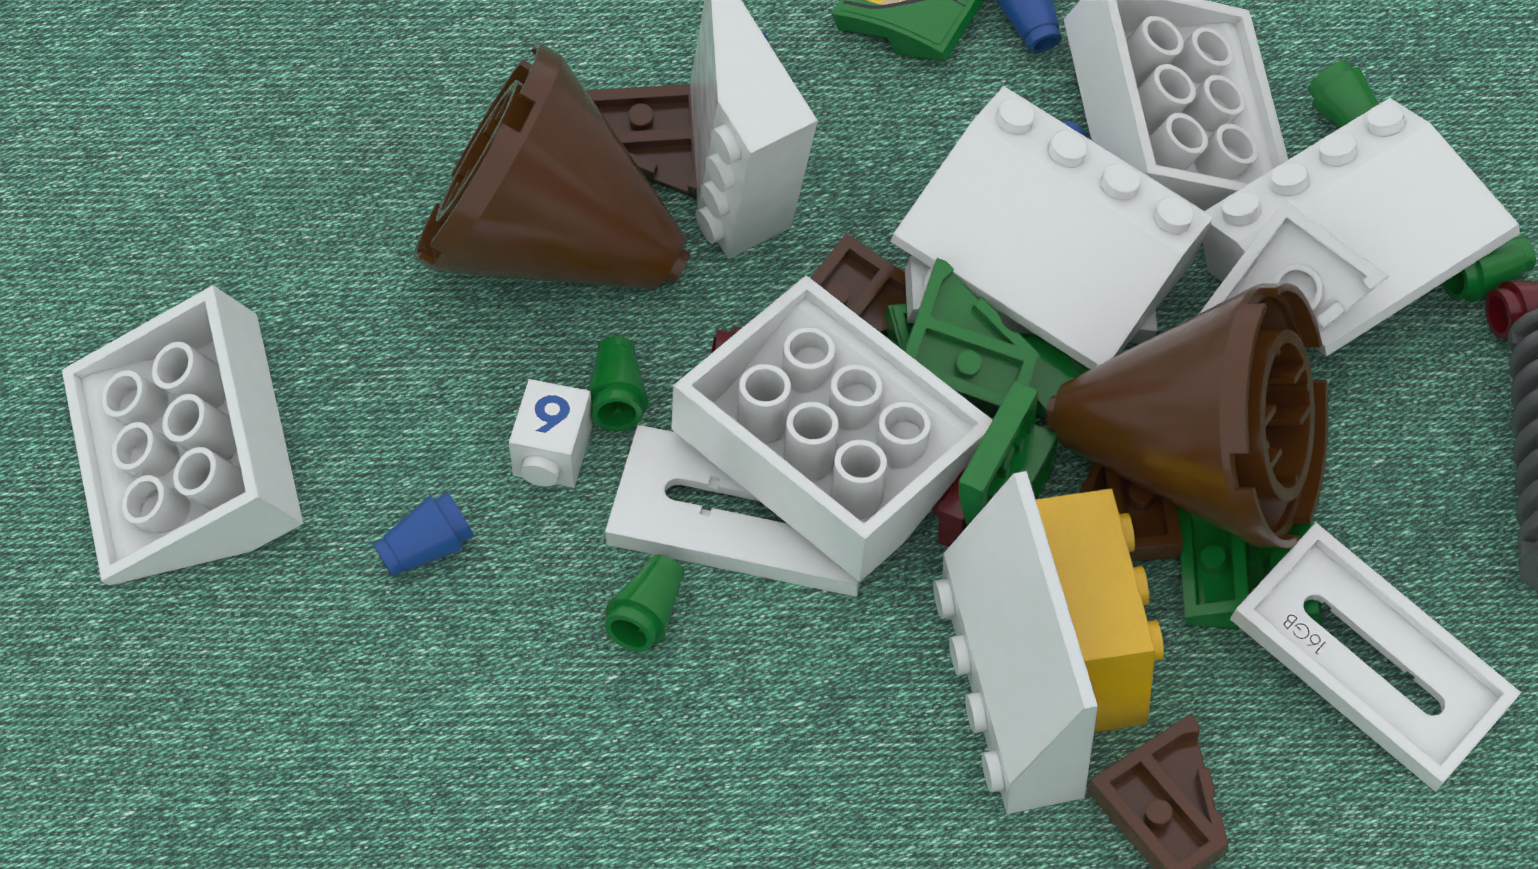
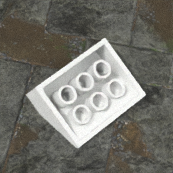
M704 0L690 81L698 210H696L695 215L705 238L711 244L718 242L727 258L730 259L792 227L818 120L742 0Z
M1080 0L1064 18L1090 137L1094 143L1203 211H1206L1288 160L1249 10L1207 0Z
M1003 86L970 123L893 233L890 242L933 268L937 258L947 261L954 268L953 274L979 299L983 297L1001 313L1084 366L1092 369L1118 356L1191 266L1213 220V216Z
M1388 98L1207 209L1205 212L1213 216V220L1203 239V247L1208 272L1223 282L1283 200H1286L1387 274L1389 277L1320 332L1322 346L1315 349L1327 357L1520 234L1518 222L1431 123L1395 100Z
M805 275L673 385L671 430L856 580L861 582L908 539L969 464L993 420Z
M213 285L62 369L98 566L103 583L110 586L251 552L303 524L257 314Z
M1027 471L1014 473L944 552L942 579L933 581L934 597L941 619L951 617L956 636L949 637L950 654L957 676L967 674L972 690L971 694L965 695L970 727L974 734L984 733L989 752L982 753V766L986 784L990 792L1000 791L1006 814L1085 798L1098 709Z

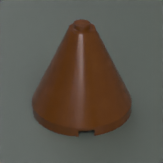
M537 42L530 51L536 55L533 64L523 59L519 62L494 99L450 175L454 178L446 191L441 205L438 203L434 205L415 248L414 260L435 272L642 289H657L663 281L671 285L674 284L690 256V252L683 249L686 240L685 234L563 56L544 44Z
M1262 283L1255 285L1063 383L1057 395H1053L1049 399L1047 406L1048 428L1050 432L1056 433L1058 441L1063 447L1256 547H1293L1299 541V535H1288L1293 524H1311L1324 478L1328 445L1327 380H1312L1306 348H1320L1322 346L1320 331L1311 305L1304 293L1293 284Z

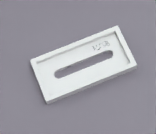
M637 425L605 530L606 545L653 555H665L672 559L857 597L861 582L856 580L789 524L711 508V511L704 510L700 505L670 499L666 495L667 489L674 485H683L759 501L675 432Z
M1317 523L1306 532L1297 544L1236 608L1230 618L1231 621L1435 792L1521 694L1518 689ZM1307 600H1317L1322 604L1325 602L1329 605L1332 613L1404 673L1408 671L1415 677L1413 680L1440 703L1441 713L1432 716L1418 708L1308 616L1303 607L1304 602Z

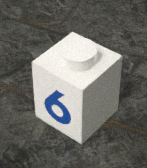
M532 379L528 380L509 440L513 476L522 477L529 483L542 487L557 484L575 488L594 425L591 416V391Z

